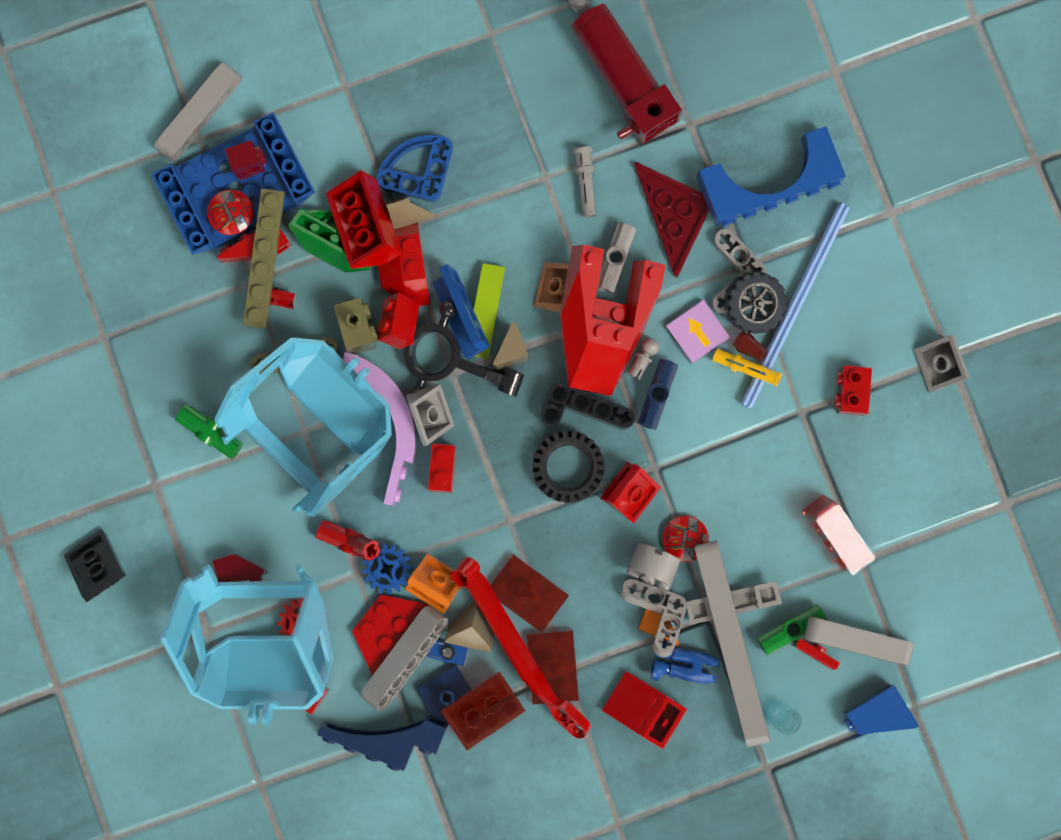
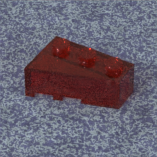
M822 495L801 510L811 523L810 525L816 534L820 535L823 539L825 548L837 558L835 562L843 572L846 570L854 575L875 559L837 502Z

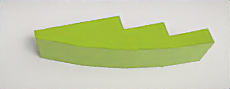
M484 263L482 265L474 311L490 347L474 356L477 358L489 359L505 274V267Z

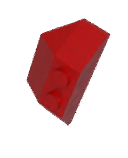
M418 222L394 229L402 253L386 264L378 265L381 288L390 295L396 293L403 294L419 302V307L431 305Z

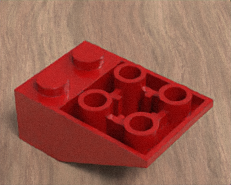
M625 671L602 711L663 749L687 709Z

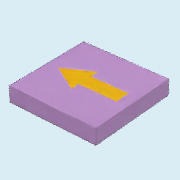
M704 300L666 325V328L692 364L730 338Z

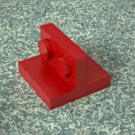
M627 461L600 499L634 524L660 490L661 486L640 466L635 463L632 465Z

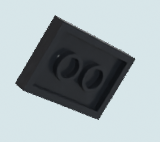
M103 529L64 555L78 590L86 602L98 596L104 590L109 589L110 586L115 585V583L126 576L115 550Z

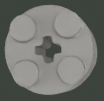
M638 543L626 574L635 578H639L640 575L642 582L652 586L657 582L656 586L669 591L678 570L680 559L664 551L656 550L652 546Z

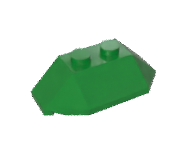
M300 209L289 223V228L306 252L347 273L368 271L372 267L350 268L331 210Z

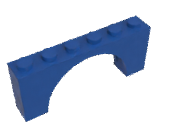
M827 126L805 133L801 138L804 150L803 168L798 180L784 191L775 194L749 192L739 187L729 178L721 163L699 170L696 177L714 225L722 224L723 227L734 224L736 222L735 219L740 217L746 220L756 216L757 211L764 209L765 212H769L778 208L777 204L785 202L786 205L798 201L800 196L807 195V197H812L819 194L820 189L827 187L828 190L841 186L840 182L843 181L846 175Z

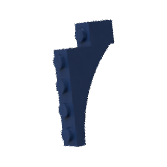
M427 714L424 720L404 727L370 731L341 727L324 721L317 735L329 744L337 743L344 746L343 748L348 752H359L364 754L365 758L370 761H381L386 763V766L392 770L404 771L415 746L419 747L418 750L425 754L437 753L449 723Z

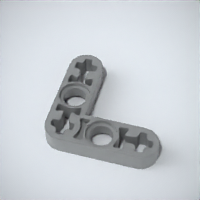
M721 229L717 232L714 244L740 272L735 278L744 275V273L752 272L749 267L746 270L742 268L748 264L750 259L753 261L750 266L754 270L759 268L761 273H767L765 266L731 230ZM720 235L723 237L728 235L730 237L728 242L731 246L734 243L738 245L733 248L730 254L727 252L730 247L726 243L720 244ZM739 250L745 252L747 256L746 260L741 263L734 259V253ZM734 279L712 301V308L717 314L727 313L724 307L718 308L719 301L717 299L724 300L725 291H729L727 288L731 283L735 282ZM750 288L743 295L747 296L751 292Z
M629 579L625 581L621 589V597L626 602L662 614L653 642V651L660 657L670 656L676 646L687 609L686 600L678 594L638 580ZM630 588L634 589V594L629 593ZM642 591L645 592L643 598H640ZM654 594L658 596L660 602H650L648 595ZM666 599V600H667L666 605L663 606V602H664V600ZM674 603L678 604L677 610L673 608ZM664 622H673L676 629L668 630L664 626ZM664 637H669L666 649L662 648L661 643Z

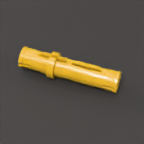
M717 348L713 356V362L729 367L733 372L739 371L774 386H777L780 382L782 373L746 360L740 354L733 355ZM728 359L741 363L744 367L729 362ZM750 368H753V369H756V370H758V371L764 372V373H766L767 375L765 376V375H762V374L757 373V372H755V371H752V370H750Z

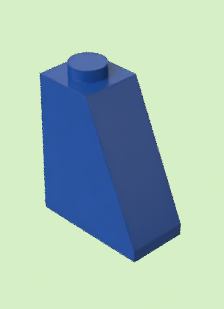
M895 685L887 686L843 713L846 717L843 721L850 732L854 731L858 735L919 727Z

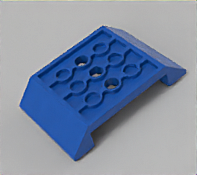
M274 112L254 121L255 127L175 168L172 164H169L151 174L192 255L217 249L256 229L261 189L285 192L282 215L299 207L315 193ZM252 140L255 146H260L267 160V164H264L265 172L243 180H239L232 169L229 173L220 172V166L225 162H229L225 149ZM234 182H240L242 184L240 192L245 194L252 203L253 221L241 233L223 235L210 224L207 214L208 206L215 195L222 191L230 190V186Z

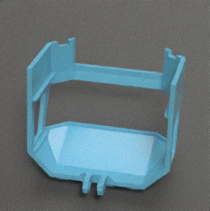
M293 337L229 388L214 420L217 427H222L225 436L222 439L225 445L245 430L309 493L292 508V511L299 512L304 510L308 516L314 517L379 455L392 435L390 405L365 380L370 373L367 367L358 374L354 371L360 361L357 357L347 363L336 353L334 348L328 346L324 341ZM275 358H277L265 371H263V372L259 375L260 371H261L264 367H266V366H267L269 363H271ZM277 367L280 369L287 389L352 452L362 454L353 464L347 462L338 477L331 483L320 481L256 417L249 396Z
M298 562L296 570L301 581L218 582L210 564L201 569V574L193 579L188 577L180 583L160 639L192 696L219 709H249L247 719L250 724H257L259 709H263L261 719L264 725L270 724L273 718V709H309L323 696L334 659L323 599L315 581L304 572ZM304 598L292 636H229L208 651L205 650L198 613L220 599ZM190 635H192L199 661L194 679L183 661V655Z

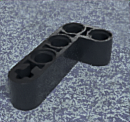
M557 383L551 387L541 412V420L547 427L557 426L562 419L565 409L620 430L629 429L635 420L634 413L629 408L579 389L570 388L563 383ZM556 389L565 391L566 397L563 400H556L553 397V392ZM584 397L588 404L585 408H578L574 403L575 399ZM599 405H605L609 409V414L601 417L596 413V408ZM613 409L617 410L615 415L623 416L624 413L627 414V419L630 422L621 424V419L615 416L613 421L609 420L613 414ZM549 410H554L558 414V418L553 422H549L545 419V413Z

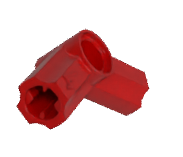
M322 520L317 530L316 539L334 545L343 552L356 557L358 555L370 561L379 555L378 542L366 538L365 535L349 528L344 529L325 520Z

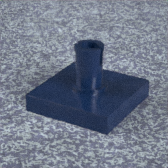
M457 665L417 688L431 715L449 724L480 706Z

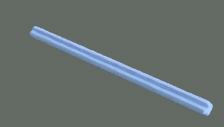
M843 203L837 205L760 365L769 369L772 368L849 211V206ZM756 370L757 373H760L765 376L767 375L764 372ZM752 378L741 401L743 406L747 408L753 407L764 381Z

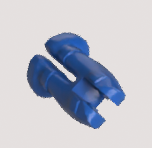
M664 638V639H663V642L661 643V644H662V648H664V649H666V647H667V646H666V644H667V639H666V638ZM675 647L672 654L668 657H660L654 652V657L668 658L673 661L688 663L690 666L669 664L654 659L651 668V680L658 681L662 675L668 674V677H676L689 682L703 684L716 682L715 675L707 672L701 673L703 664L719 666L720 660L710 654L696 650L680 649L678 647Z

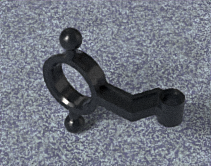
M446 300L440 305L441 318L439 323L425 324L416 328L413 344L404 347L405 363L409 371L418 378L415 387H412L408 394L424 389L427 381H439L448 377L456 368H459L486 380L499 383L497 390L517 397L525 376L509 368H505L504 373L460 358L461 349L458 340L447 328L449 320L455 317L458 312L454 302L451 300ZM437 332L449 341L452 354L450 362L442 371L429 373L418 364L416 347L425 335Z

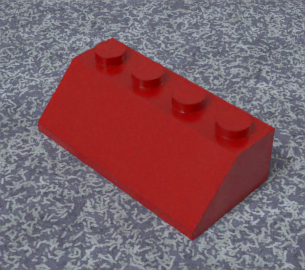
M360 170L325 193L350 268L356 269L384 265L402 253L377 179Z

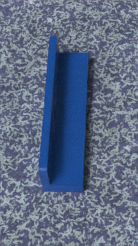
M446 264L439 268L442 277L435 280L433 286L441 304L446 300L454 302L458 312L455 317L449 320V323L458 340L464 358L470 359L489 348L490 345L457 270Z

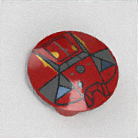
M225 190L215 195L210 201L207 210L208 219L212 227L221 234L235 235L243 232L252 223L253 206L249 198L242 192Z
M680 516L673 519L666 526L663 533V545L666 552L679 558L681 562L696 560L697 555L694 546L709 542V535L705 525L700 520L691 516Z

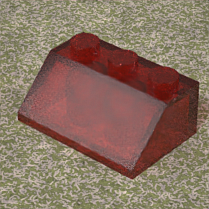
M498 672L441 712L465 749L469 751L527 711L501 672Z

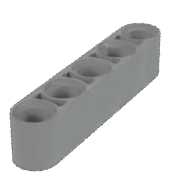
M221 63L161 134L154 148L170 161H176L237 88L242 80V76L226 63Z
M432 606L423 608L363 688L361 697L378 711L386 709L448 625V619Z
M808 617L803 638L807 641L906 666L910 665L914 647L912 642L814 617Z

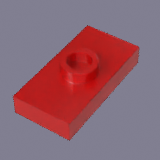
M800 638L793 644L795 648L831 670H837L840 662L825 654L827 649L817 643L812 646Z

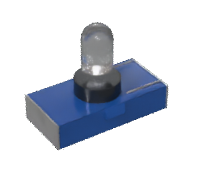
M437 640L429 650L428 658L465 666L469 648Z

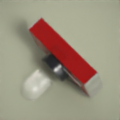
M279 276L275 287L272 288L270 305L294 310L296 294L284 290L286 278Z

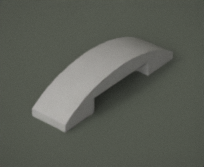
M777 581L731 591L737 614L782 604ZM708 597L685 602L691 625L713 620Z

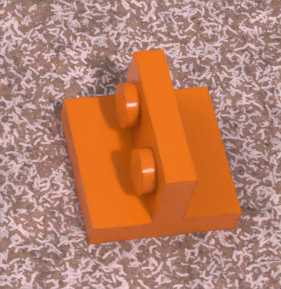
M427 554L410 576L405 590L444 614L461 587L457 586L451 579V573L454 571L452 568Z

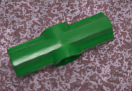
M186 404L177 414L175 421L193 432L194 436L210 447L213 446L228 458L233 459L241 450L243 443L236 438L225 445L222 439L225 436L222 427H217L215 421L209 417H204L191 406Z
M816 604L757 637L758 643L766 656L792 641L800 639L805 634L808 617L827 620L820 606ZM790 623L797 626L795 636H790L787 633V627Z

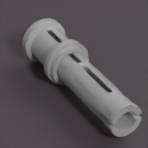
M575 148L572 152L575 154L576 159L574 171L579 177L582 217H595L597 213L592 180L595 167L592 166L591 159L593 148Z

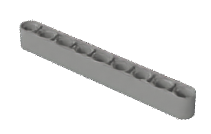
M718 541L695 545L699 567L747 747L770 742V737Z

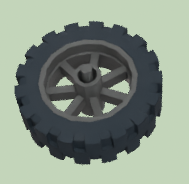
M747 272L735 278V282L728 286V294L725 293L724 297L726 300L724 309L728 313V319L733 322L735 327L754 334L766 333L768 330L776 328L777 323L781 322L784 318L783 314L787 311V306L785 305L786 301H788L787 295L784 294L785 289L783 285L779 284V280L767 273ZM755 286L763 287V290L760 292L758 296L756 294ZM748 288L751 290V297L743 295ZM768 292L770 300L764 301L762 298ZM741 299L747 300V305L741 308ZM765 304H770L769 310L766 313L763 307ZM752 308L750 318L746 317L743 312ZM757 309L763 315L760 319H755Z

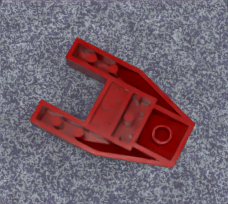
M584 244L576 245L571 248L560 310L568 387L611 396L644 333L662 288L666 265L648 260L633 261L626 304L624 305L596 298L604 249Z

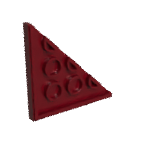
M636 162L634 167L673 275L678 278L709 213L703 193Z

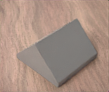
M954 334L914 349L929 392L963 382L969 378Z
M441 384L406 395L423 446H427L455 426Z

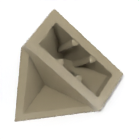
M407 196L385 202L394 230L437 216L410 202Z
M476 601L449 624L445 643L491 652L495 634Z

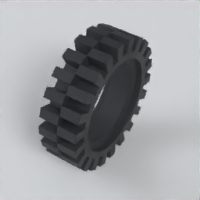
M567 430L559 433L556 432L552 436L547 437L539 445L533 459V474L539 489L549 498L565 503L579 502L593 494L598 488L604 473V458L600 448L594 443L595 441L583 433L580 434L577 431ZM563 446L577 447L589 459L590 472L587 479L581 485L574 488H563L556 485L547 473L549 456L553 451Z

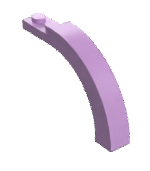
M345 352L343 357L345 362L349 363L355 357L360 360L354 369L357 374L366 367L370 370L365 380L390 405V414L396 430V453L383 504L394 507L395 502H400L402 489H399L400 481L405 480L408 467L404 466L405 462L414 464L417 440L413 416L403 394L386 373L368 360Z

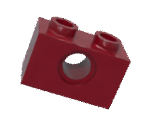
M252 140L225 149L232 171L239 180L266 171L264 164H267L264 152L263 150L261 151L259 145L255 146Z

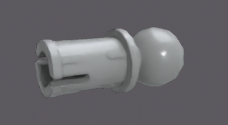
M653 338L645 339L642 342V353H636L637 357L627 372L628 375L636 380L641 379L648 364L652 363L649 357L656 355L659 350V343Z

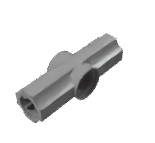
M617 223L600 271L597 289L614 294L637 230L631 225ZM613 253H618L622 257V261L613 263L609 256Z

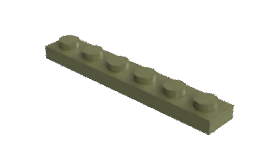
M261 189L243 326L267 329L285 192Z

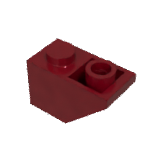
M237 554L212 561L218 582H244L248 580L249 582H259L263 580V575L268 574L266 569Z

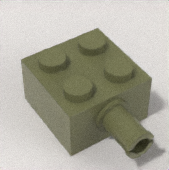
M361 298L334 305L347 352L355 355L377 348L375 342L379 340H377L376 328L369 323V320H372L373 317L368 303H363Z

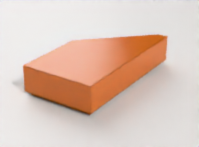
M646 609L638 629L656 636L662 614ZM671 621L664 622V626L668 630H674Z

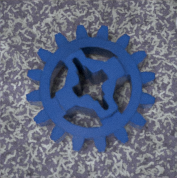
M384 544L383 550H380L378 557L373 558L371 561H363L365 565H368L367 569L362 570V573L368 574L365 582L372 581L373 583L370 588L374 589L378 586L379 593L381 594L384 589H387L388 594H392L393 588L400 592L399 585L407 586L408 583L405 581V578H410L411 574L407 573L409 569L413 568L412 565H407V561L411 558L410 556H402L405 552L403 549L397 552L396 545L388 549L387 544ZM385 554L396 555L398 559L394 561L388 560ZM377 559L379 562L377 570L372 572L373 563ZM383 560L388 565H393L394 568L391 569L393 579L387 573H382L384 569ZM403 566L402 576L398 580L396 576L397 571ZM382 577L386 578L391 585L381 584L377 580Z

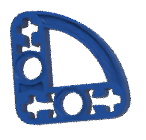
M424 135L401 143L383 161L377 174L379 187L388 192L428 202L437 201L442 194L453 153L451 140L444 136ZM442 143H446V147L449 148L444 150L442 158L446 159V161L440 158H433L434 156L439 157L440 151L437 145L441 146ZM422 147H432L424 177L392 170L396 162L407 153ZM437 163L443 166V172L440 175L431 173L430 169L433 164ZM387 174H389L391 179L398 181V176L401 177L399 189L395 188L396 183L388 182V185H384L382 177L386 178ZM428 177L433 180H441L440 183L435 181L434 188L437 193H433L432 196H428V192L425 191V189H430L432 183L431 180H427ZM408 179L416 183L412 191H406L403 188V183Z

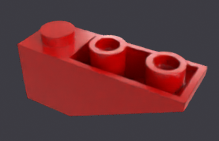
M281 229L277 256L292 247ZM248 232L239 238L240 242L233 246L230 244L221 249V254L217 258L221 263L252 260L255 232L252 234Z

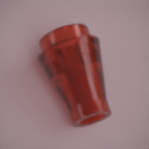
M742 331L733 343L737 352L757 359L760 362L766 358L769 352L750 332Z

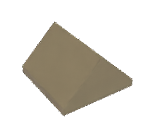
M512 322L493 362V368L496 371L528 361L527 350L518 326L514 322Z

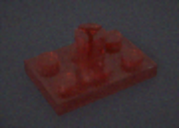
M514 554L490 585L500 603L541 633L569 597L567 593Z
M573 631L527 634L528 650L556 697L568 702L579 701ZM531 690V692H532V704H533V705H534V704H545V703Z

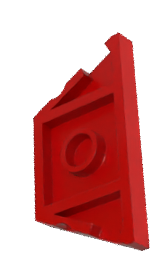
M385 595L379 596L352 631L372 675H374L421 610L426 606H430L429 604Z

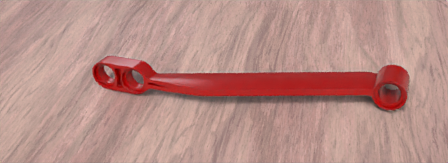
M464 557L451 573L452 581L457 586L466 587L470 591L522 681L549 707L553 718L573 737L578 739L584 738L591 729L590 722L570 702L556 697L486 577L480 572L479 563L471 557Z

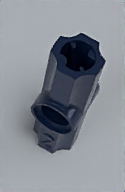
M659 359L637 424L649 429H657L678 364L666 359ZM654 389H661L664 392L662 400H656L652 397Z

